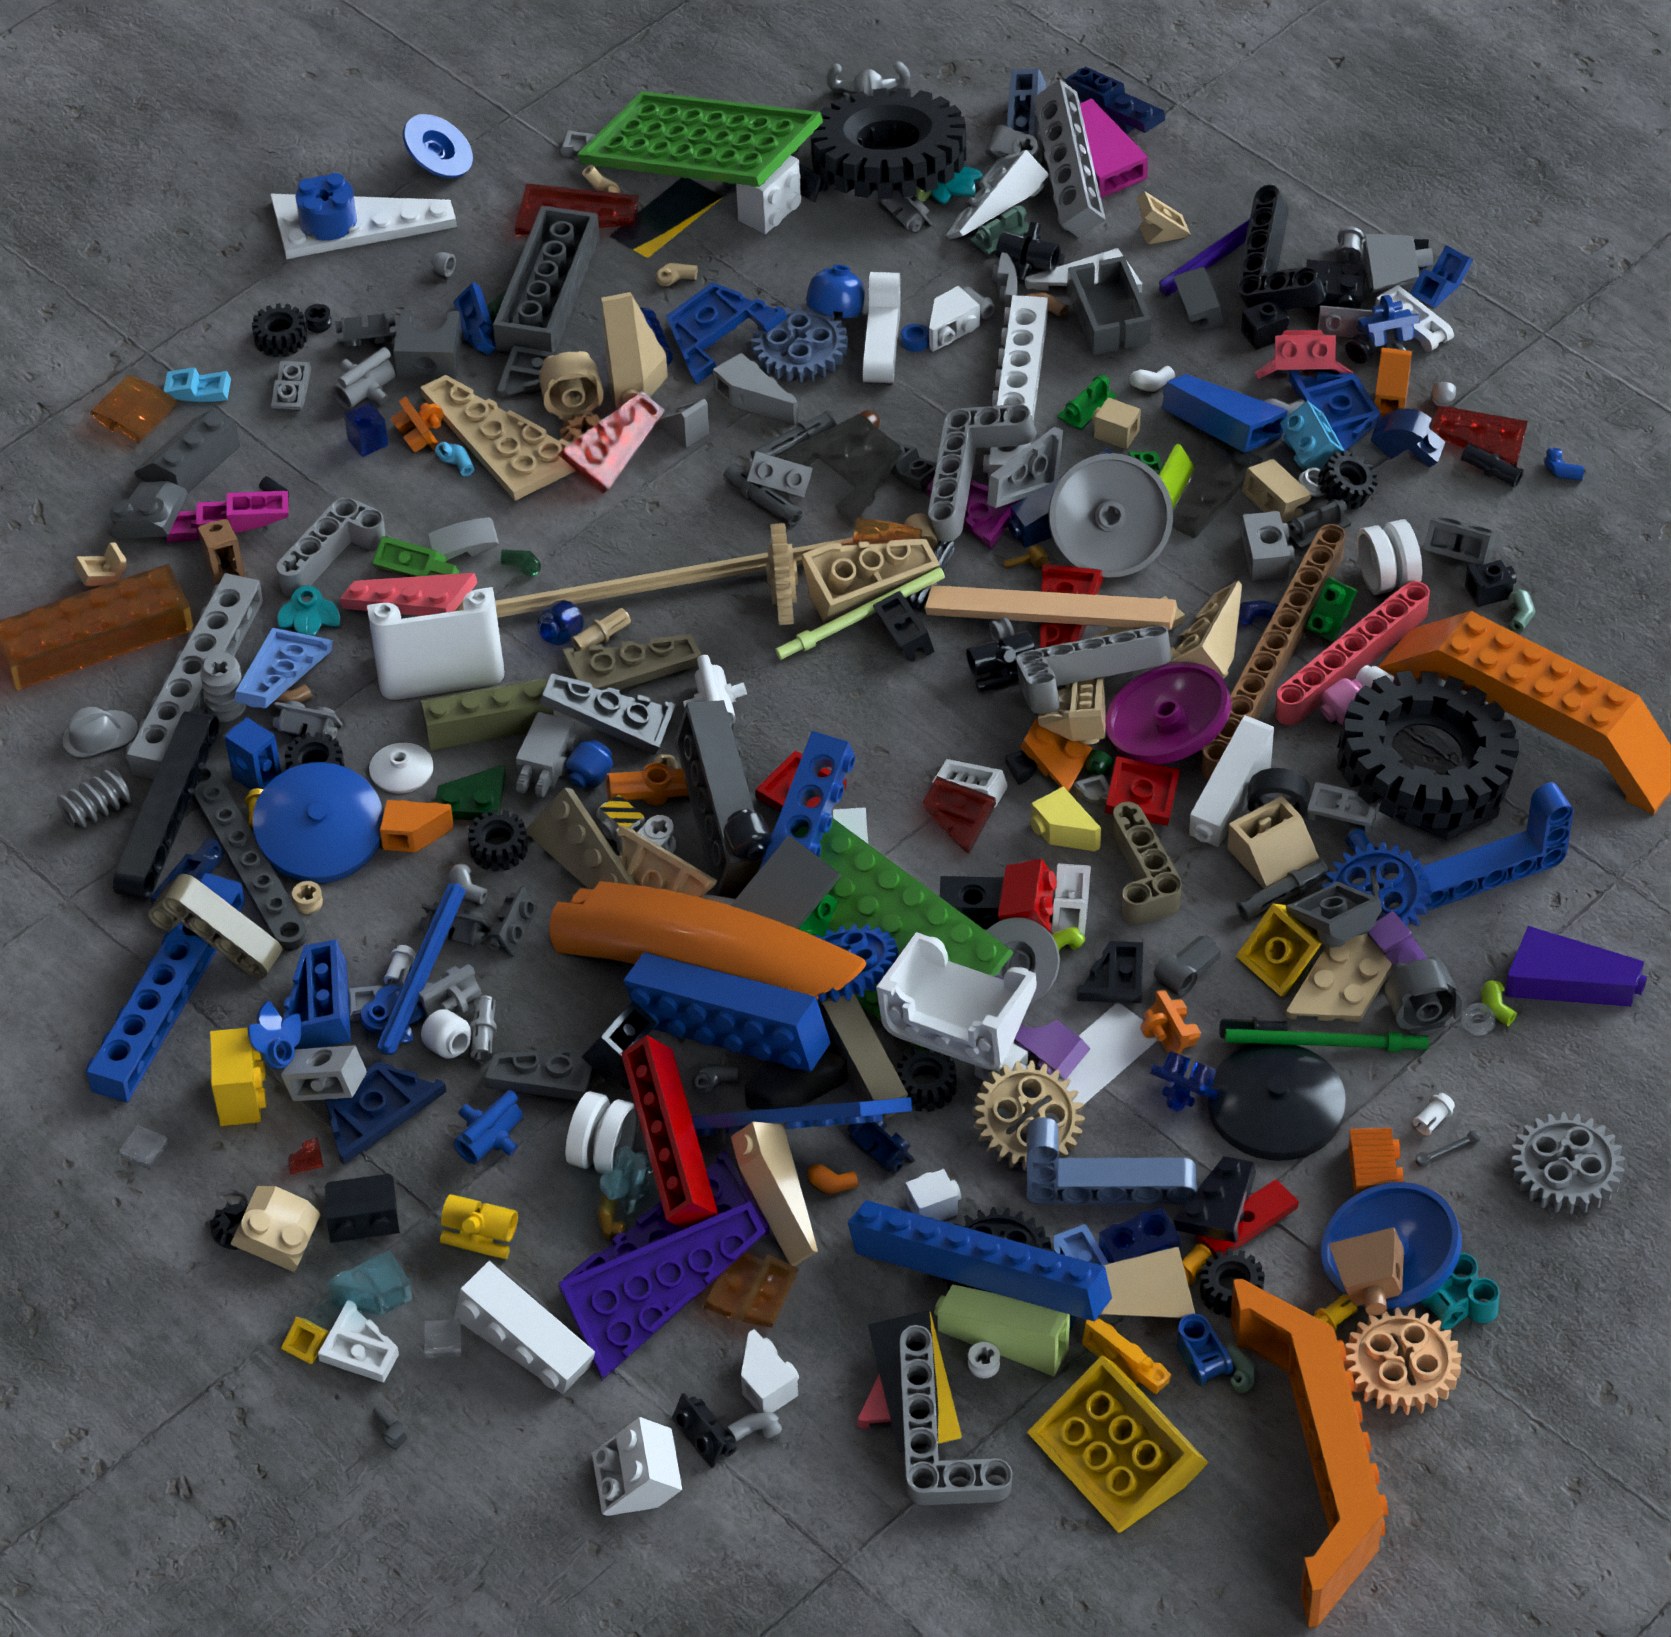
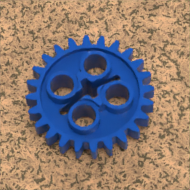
M1369 842L1365 852H1362L1358 846H1355V856L1352 857L1346 852L1343 853L1346 861L1344 864L1334 861L1333 864L1337 873L1327 872L1326 876L1330 883L1323 884V889L1337 881L1375 896L1371 869L1376 868V878L1380 888L1378 895L1381 901L1382 918L1391 911H1394L1407 927L1410 923L1416 926L1420 925L1417 914H1427L1423 904L1431 902L1429 894L1426 893L1431 890L1429 881L1426 880L1428 878L1426 870L1420 869L1421 863L1418 858L1412 860L1409 850L1400 855V849L1397 844L1391 851H1388L1385 842L1381 843L1379 850H1374L1372 843ZM1390 873L1398 874L1394 879H1384ZM1357 878L1365 879L1361 884H1351ZM1392 903H1402L1397 909H1388V906Z
M856 924L850 930H845L843 926H840L836 933L826 930L827 936L825 937L815 935L865 959L867 963L863 970L843 988L836 991L833 987L824 994H818L820 1002L825 1001L828 997H832L833 1002H837L840 996H845V999L849 1001L852 994L863 997L864 990L866 989L876 991L875 984L880 983L899 957L895 938H890L888 931L882 933L880 927L871 931L870 926L866 925L861 930H858Z

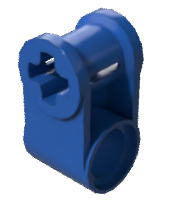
M1189 1314L1183 1317L1179 1322L1176 1347L1186 1363L1194 1382L1198 1386H1203L1206 1384V1380L1222 1373L1225 1375L1232 1374L1233 1364L1227 1349L1219 1341L1209 1321L1199 1314ZM1188 1335H1196L1200 1338L1194 1339L1188 1337Z

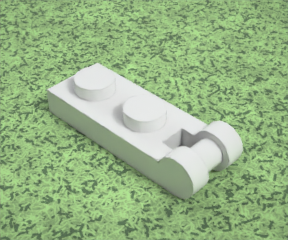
M1399 285L1376 297L1375 306L1380 305L1381 296L1389 295L1393 302H1402V310L1409 309L1412 314H1419L1420 323L1414 324V337L1420 341L1425 351L1431 352L1438 347L1440 342L1446 343L1454 337L1453 329L1449 324Z

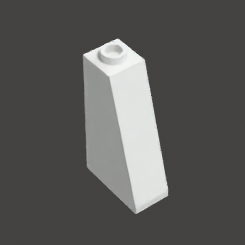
M1244 715L1190 814V836L1195 837L1201 842H1207L1219 847L1229 832V823L1237 820L1247 805L1250 779L1257 772L1271 768L1273 726Z

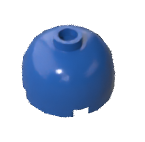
M839 264L833 265V268H826L816 273L811 279L806 295L807 305L811 309L829 316H833V312L837 311L843 312L842 318L857 317L862 314L865 300L864 285L856 274L850 272L849 267Z

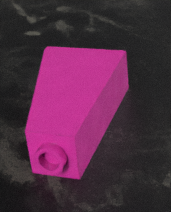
M1093 99L1080 103L1101 198L1147 179L1148 156Z

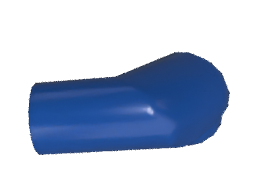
M1549 448L1546 451L1544 464L1556 477L1583 480L1584 466L1565 463L1562 460L1563 452L1559 448Z

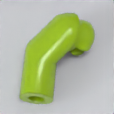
M1071 926L1052 934L1058 951L1067 944L1073 950L1080 948L1085 942V936L1079 933L1080 929Z
M1489 980L1481 989L1482 1008L1487 1014L1506 1026H1510L1515 1020L1517 1012L1503 1004V984L1499 981Z

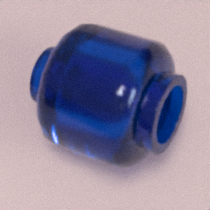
M567 600L554 602L545 608L537 619L540 636L545 641L556 646L568 643L573 636L581 633L584 627L581 611L575 604Z

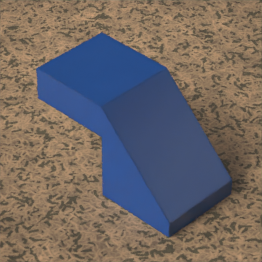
M1445 245L1433 270L1422 269L1410 294L1436 308L1460 286L1474 259Z

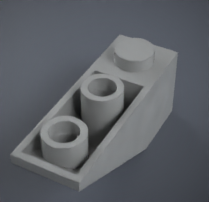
M742 353L713 369L714 390L733 407L794 425L798 423V402L791 393L783 390L773 377L767 376L756 362L750 361Z

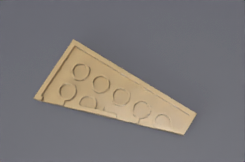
M447 375L420 387L421 396L428 404H438L442 408L444 422L514 501L592 463V455L584 450L579 452L571 448L570 443L562 438L558 441L546 434V429L511 410L506 412L498 408L497 402L489 398L484 400L476 396L473 389Z

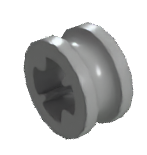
M1006 617L1001 618L1000 623L992 621L989 624L991 637L997 643L1000 638L1015 634L1010 621Z

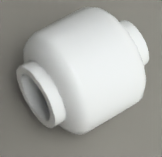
M442 1009L432 1013L425 1020L421 1030V1038L428 1049L443 1058L449 1059L462 1054L468 1048L471 1040V1028L463 1018L447 1009Z

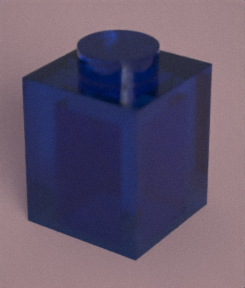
M371 402L344 414L347 438L362 457L388 446L385 419Z

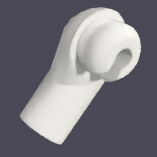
M1170 366L1163 367L1157 373L1138 370L1131 373L1129 381L1133 387L1148 392H1155L1166 385L1167 381L1174 379L1175 372Z

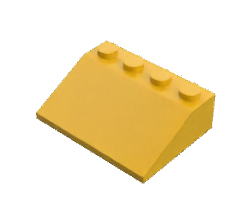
M1103 1355L1027 1431L1031 1438L1119 1533L1183 1490L1209 1463L1118 1365Z

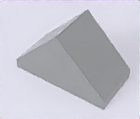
M705 398L681 405L656 420V422L669 435L688 448L709 434L708 404Z

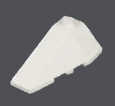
M1027 150L999 158L978 184L982 189L976 193L975 197L969 198L968 203L971 207L966 208L959 214L946 236L949 240L964 236L1026 198L1037 195L1043 189V181L1049 174Z

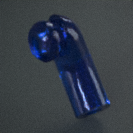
M1262 600L1243 602L1240 604L1238 621L1250 624L1253 622L1254 615L1271 619L1278 604Z

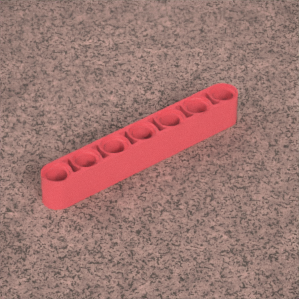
M1418 581L1408 582L1282 684L1277 690L1276 719L1280 723L1289 726L1300 723L1323 704L1321 695L1326 689L1340 679L1347 678L1352 680L1357 676L1362 667L1365 665L1369 666L1401 640L1411 628H1415L1424 621L1428 613L1429 587Z

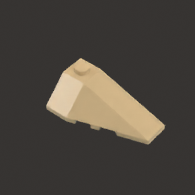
M631 292L602 297L608 385L615 407L617 409L646 403L668 377L665 351L657 341L652 328L646 322Z
M926 539L890 540L884 544L859 542L858 545L841 546V543H830L803 553L801 556L809 595L823 622L840 617L938 568L940 565Z
M1239 581L1214 593L1196 615L1198 621L1180 634L1179 637L1183 640L1176 650L1174 647L1170 648L1172 660L1167 664L1180 662L1197 663L1215 670L1223 679L1228 675L1229 672L1227 670L1234 659L1242 590V584Z
M751 1122L731 1136L740 1175L769 1224L770 1231L789 1264L797 1266L817 1253L818 1249L783 1124Z

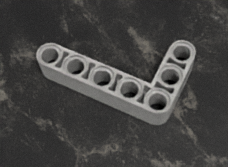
M1013 404L959 408L946 415L928 509L930 522L939 540L945 542L953 541L961 535L976 448L1024 445L1035 439L1037 430L1030 409L1027 406Z
M1151 626L1029 650L1016 656L1020 689L1031 711L1037 714L1051 713L1059 708L1057 686L1161 666L1172 660L1168 629L1164 626Z
M913 1325L907 1327L900 1336V1367L906 1491L908 1497L918 1505L990 1503L1005 1500L1011 1493L1013 1473L1009 1464L1004 1460L996 1458L938 1460L931 1333L923 1326ZM913 1342H919L925 1348L916 1352L908 1349L907 1346ZM913 1376H922L927 1381L922 1385H913L909 1382V1379ZM915 1410H924L928 1413V1416L919 1420L913 1418L910 1414ZM917 1444H925L929 1446L930 1450L924 1454H917L912 1448ZM998 1475L1005 1482L995 1486L988 1483L987 1478ZM955 1477H963L969 1483L964 1487H955L950 1481ZM920 1478L930 1480L932 1485L921 1489L913 1483Z

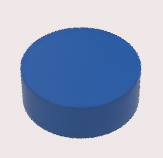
M921 324L905 326L900 333L902 347L911 352H919L929 346L928 328Z

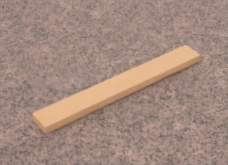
M936 585L931 586L925 606L926 615L998 620L1006 617L1008 620L1129 628L1164 626L1168 630L1172 629L1177 609L1176 600Z

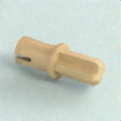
M619 608L600 621L594 620L592 626L571 638L576 651H585L589 649V646L597 645L602 641L608 642L611 635L631 623L629 614L623 608Z

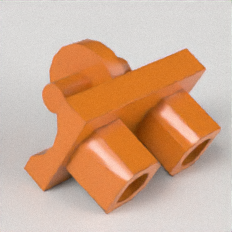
M405 396L399 401L403 409L390 419L401 434L416 426V428L403 436L414 453L427 444L434 451L439 443L429 428L433 427L436 429L441 426V420L444 416L442 408L438 404L428 405L424 403L421 405V410L418 413Z
M1166 990L1157 991L1155 1003L1144 1013L1145 1020L1141 1024L1140 1029L1146 1038L1156 1037L1158 1041H1161L1170 1059L1179 1058L1184 1048L1196 1046L1201 1032L1196 1024H1184L1183 1021L1187 1015V1007L1182 999L1171 1000Z

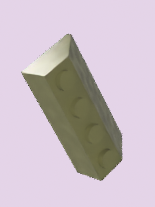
M542 677L419 700L430 751L528 733L538 712L554 715L553 709L539 703L548 680Z

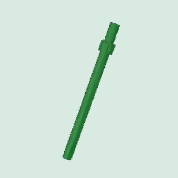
M1225 1029V1042L1384 1048L1386 1052H1401L1402 1049L1428 1050L1429 1046L1428 1037L1402 1036L1401 1032H1387L1386 1035Z

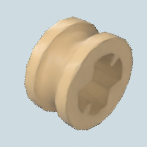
M312 881L300 882L292 890L293 903L298 912L311 914L322 907V892L317 883ZM309 895L312 899L305 900L304 896Z

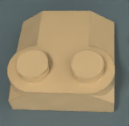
M257 1186L231 1245L295 1273L320 1217V1213L308 1200L279 1187Z

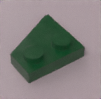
M499 765L439 785L435 802L451 804L452 816L456 820H474L476 817L482 820L481 814L487 812L488 816H492V810H498V815H500L506 777L505 765Z

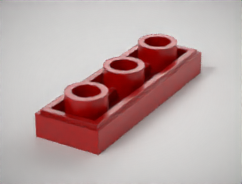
M1275 1179L1245 1200L1243 1207L1244 1217L1237 1228L1239 1235L1236 1243L1196 1235L1195 1239L1200 1244L1209 1248L1214 1258L1215 1253L1221 1251L1223 1256H1226L1227 1249L1235 1251L1298 1209L1299 1201Z

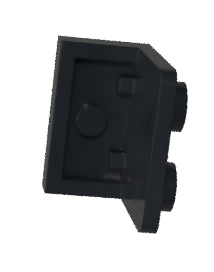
M382 1174L332 1181L325 1185V1215L330 1243L400 1233L392 1175Z

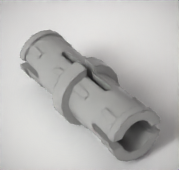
M487 995L475 998L474 1018L470 1023L472 1035L470 1056L478 1062H486L492 1058V1040L497 1032V1025L494 1022L496 1000H492V997Z

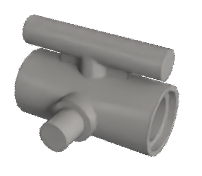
M383 347L358 365H353L347 359L341 362L339 368L345 374L338 378L339 382L332 387V393L336 401L344 409H351L366 397L370 400H375L380 405H383L388 400V395L382 391V386L395 378L394 368L388 360L391 356L389 350Z

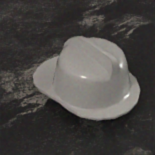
M97 707L82 708L74 713L68 723V728L64 732L62 739L63 747L70 755L79 758H87L129 744L136 737L138 732L137 721L132 715L124 711H104Z

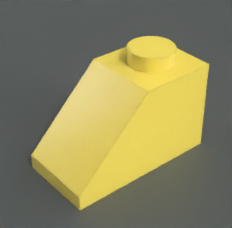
M1064 786L1031 803V828L1037 835H1041L1049 845L1089 851L1100 849L1101 827Z

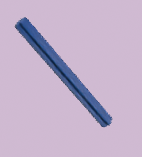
M458 883L447 885L377 1043V1050L386 1056H393L397 1051L419 1001L418 993L426 985L465 896V889Z

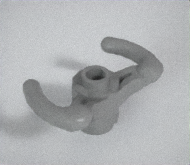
M898 61L894 64V70L899 74V78L882 80L880 74L874 70L867 69L856 75L854 81L838 80L837 76L842 71V67L840 64L835 63L828 70L826 81L833 92L854 94L864 91L869 98H872L873 89L887 88L889 93L896 91V88H906L910 82V73L908 68Z

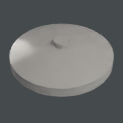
M1106 453L1082 460L1062 476L1051 496L1048 522L1051 536L1057 549L1071 565L1080 568L1102 570L1103 578H1119L1142 570L1159 556L1171 534L1173 507L1170 494L1164 482L1151 467L1131 456Z

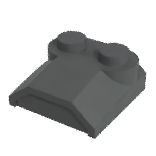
M169 481L141 482L127 500H120L113 505L109 513V517L113 522L110 530L115 539L168 536L186 499L187 490Z
M1337 881L1310 896L1286 906L1289 914L1316 929L1318 941L1327 947L1342 946L1345 944V941L1357 935L1370 932L1371 928L1377 924L1376 919L1382 911L1380 898Z

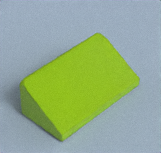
M1180 444L1174 445L1158 475L1170 494L1173 511L1178 507L1195 474L1194 465Z

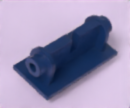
M884 1121L850 1124L847 1128V1131L850 1132L849 1137L857 1142L865 1151L869 1152L876 1143L878 1144V1147L870 1155L887 1171L896 1173L901 1170L904 1165L902 1160L905 1157L912 1162L915 1161L907 1151L911 1147L910 1144L896 1132L891 1137L884 1130L888 1126Z

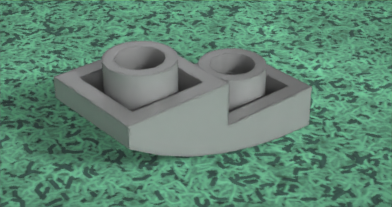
M1001 253L999 264H994L992 282H997V294H1000V303H1004L1005 315V307H1011L1012 295H1017V275L1009 255Z
M280 361L278 380L274 382L272 409L302 410L309 385L310 362Z
M490 517L459 522L428 534L432 549L446 556V561L465 552H468L473 557L499 545L493 520Z

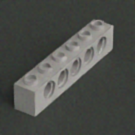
M1059 79L1033 97L1036 107L1035 116L1039 121V135L1044 144V158L1048 163L1050 172L1048 177L1053 186V200L1057 205L1059 214L1058 222L1065 231H1070L1079 238L1106 219L1078 93Z

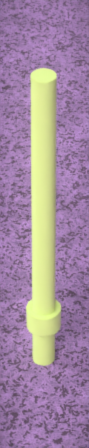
M938 567L812 631L807 629L797 634L796 639L775 649L779 659L782 660L800 650L805 652L815 647L816 642L876 613L873 605L898 591H901L906 598L944 579V572Z

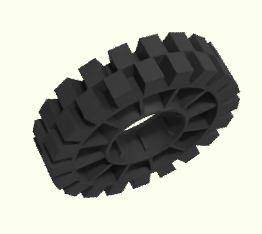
M887 88L873 89L872 98H869L864 91L850 94L851 102L840 98L831 103V108L824 107L820 111L823 123L810 136L813 169L822 176L821 181L828 186L835 184V190L845 194L854 189L855 196L869 198L874 190L878 191V199H893V190H899L903 198L917 195L916 186L924 192L932 191L938 188V182L946 184L954 179V172H961L964 167V161L967 158L966 123L964 116H961L960 109L956 105L950 106L949 100L941 96L933 99L932 93L919 90L911 97V89L896 88L894 96H888ZM885 142L911 145L895 150L868 149L872 145Z

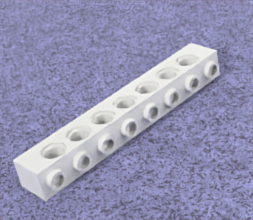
M1012 295L1011 307H1005L1004 325H1008V328H1002L1001 345H1005V348L999 349L998 366H1002V369L996 370L995 387H999V390L993 391L992 406L1023 404L1030 409L1034 421L1047 326L1048 298ZM1031 442L1024 445L987 447L986 451H990V455L984 454L983 473H988V484L992 473L1031 445Z

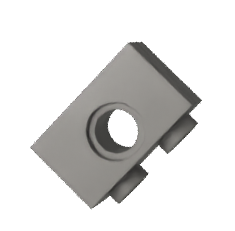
M1280 512L1244 514L1242 516L1241 537L1252 581L1289 577L1290 564H1294L1295 556L1293 546H1288L1287 541H1289V529L1287 523H1282Z
M353 1045L296 1049L293 1060L285 1067L281 1076L292 1101L353 1098L367 1071L356 1046Z

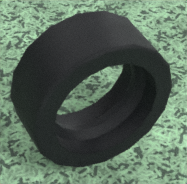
M1285 768L1264 769L1252 776L1249 781L1247 807L1250 812L1275 800L1264 794L1282 793L1293 797L1286 800L1302 818L1306 815L1310 798V784L1304 776L1296 771Z

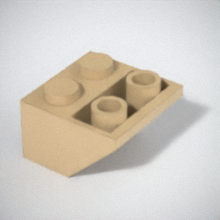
M1283 796L1229 823L1227 849L1263 888L1287 877L1288 872L1292 870L1299 871L1320 859L1302 816Z

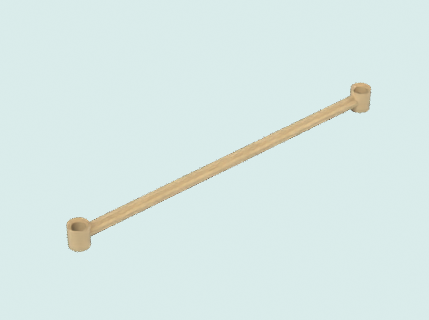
M917 513L905 520L903 529L792 548L793 561H796V565L803 564L801 557L803 553L830 543H841V546L858 545L859 542L884 544L890 540L926 539L933 551L938 541L929 516ZM768 553L495 601L497 618L766 570V563H769ZM463 602L455 611L464 610Z

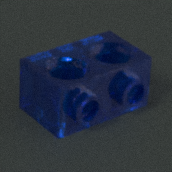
M1160 1207L1153 1211H1144L1135 1218L1123 1223L1109 1225L1099 1232V1247L1108 1263H1113L1174 1247H1179V1250H1181V1237L1163 1208Z

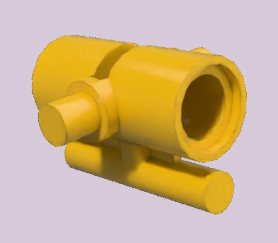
M449 1194L443 1206L441 1224L448 1228L460 1230V1233L443 1230L440 1236V1243L507 1260L510 1246L495 1243L493 1240L496 1239L504 1242L512 1240L518 1223L517 1210L489 1203L482 1204L481 1201Z

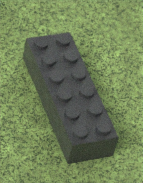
M541 206L493 323L496 350L511 352L513 345L556 352L600 240L597 213Z
M725 701L687 702L675 737V744L684 772L709 873L712 878L717 880L716 885L713 887L715 896L736 899L758 873L764 856L757 860L740 859L734 856L723 830L727 824V819L733 813L743 809L755 810V797L753 792H749L747 786L748 771L746 766L741 764L740 742L734 738L733 716L727 712Z

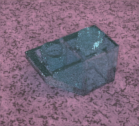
M390 1250L381 1255L372 1256L365 1263L348 1271H342L327 1281L331 1302L337 1307L344 1308L347 1300H350L357 1305L358 1311L383 1315L413 1300L410 1280Z

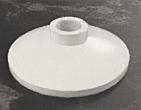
M412 743L391 744L382 748L373 756L369 766L370 777L373 783L383 791L395 794L409 793L421 788L429 781L433 773V760L430 754L419 745Z

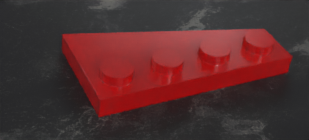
M1042 564L1043 581L1041 592L1098 595L1103 581L1102 570ZM1041 622L1040 648L1080 641L1087 625Z

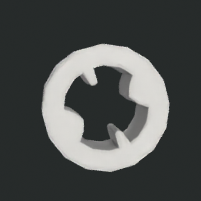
M989 1342L974 1344L968 1353L970 1372L978 1378L994 1376L1000 1368V1352L998 1348ZM986 1356V1360L990 1358V1363L982 1364V1360L978 1362V1357Z

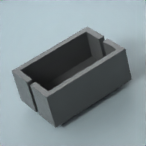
M1125 256L1099 261L1098 286L1095 287L1094 263L1068 268L1067 294L1093 355L1119 350V345H1123L1124 349L1150 343L1151 317Z

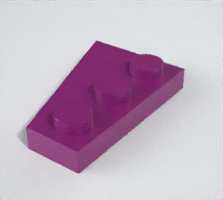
M934 478L926 487L929 498H931ZM971 480L963 527L991 550L1008 527L1011 506L1021 500L995 508L987 504L988 486Z

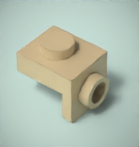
M109 543L104 556L76 557L73 567L85 586L118 585L121 575L126 569V558L116 543Z

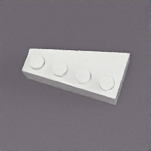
M490 1261L460 1289L454 1319L536 1375L547 1387L564 1394L591 1367L595 1351Z

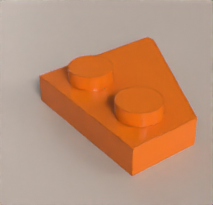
M1037 718L1020 747L1030 759L1036 762L1038 769L1045 777L1050 775L1060 786L1059 788L1064 786L1068 792L1082 770L1090 751L1093 749L1086 744H1081L1080 741H1071L1039 726Z

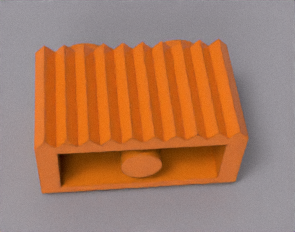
M1391 1127L1349 1130L1348 1151L1354 1196L1377 1185L1404 1182L1403 1168L1396 1167L1395 1161L1400 1159L1399 1139H1393Z

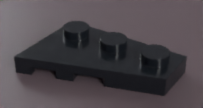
M1223 1156L1174 1218L1176 1231L1236 1243L1239 1235L1237 1228L1244 1217L1245 1200L1249 1199L1256 1175L1254 1162Z

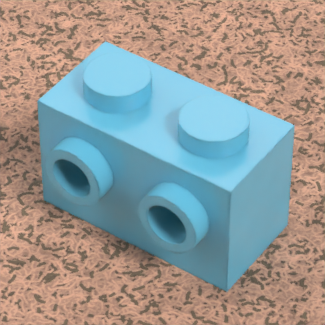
M1309 401L1303 403L1280 422L1285 433L1283 439L1295 451L1294 460L1304 471L1309 468L1321 470L1334 453L1344 451L1324 413Z

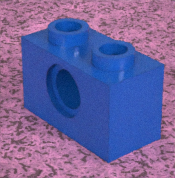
M248 717L237 726L232 727L228 734L224 736L232 778L248 789H264L272 779L282 773L275 735Z

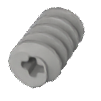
M216 653L206 657L200 677L208 715L217 716L219 722L234 720L246 708V704L235 702V691L242 681L238 660L227 653Z
M112 767V773L108 770L103 771L101 779L96 776L92 777L90 785L84 782L79 785V792L76 789H70L68 791V798L64 795L58 796L57 803L62 815L71 827H74V824L77 823L85 829L87 827L85 817L88 816L95 823L98 821L96 811L99 810L104 816H108L107 805L110 804L118 810L120 809L119 798H122L127 804L131 803L125 781L120 773Z

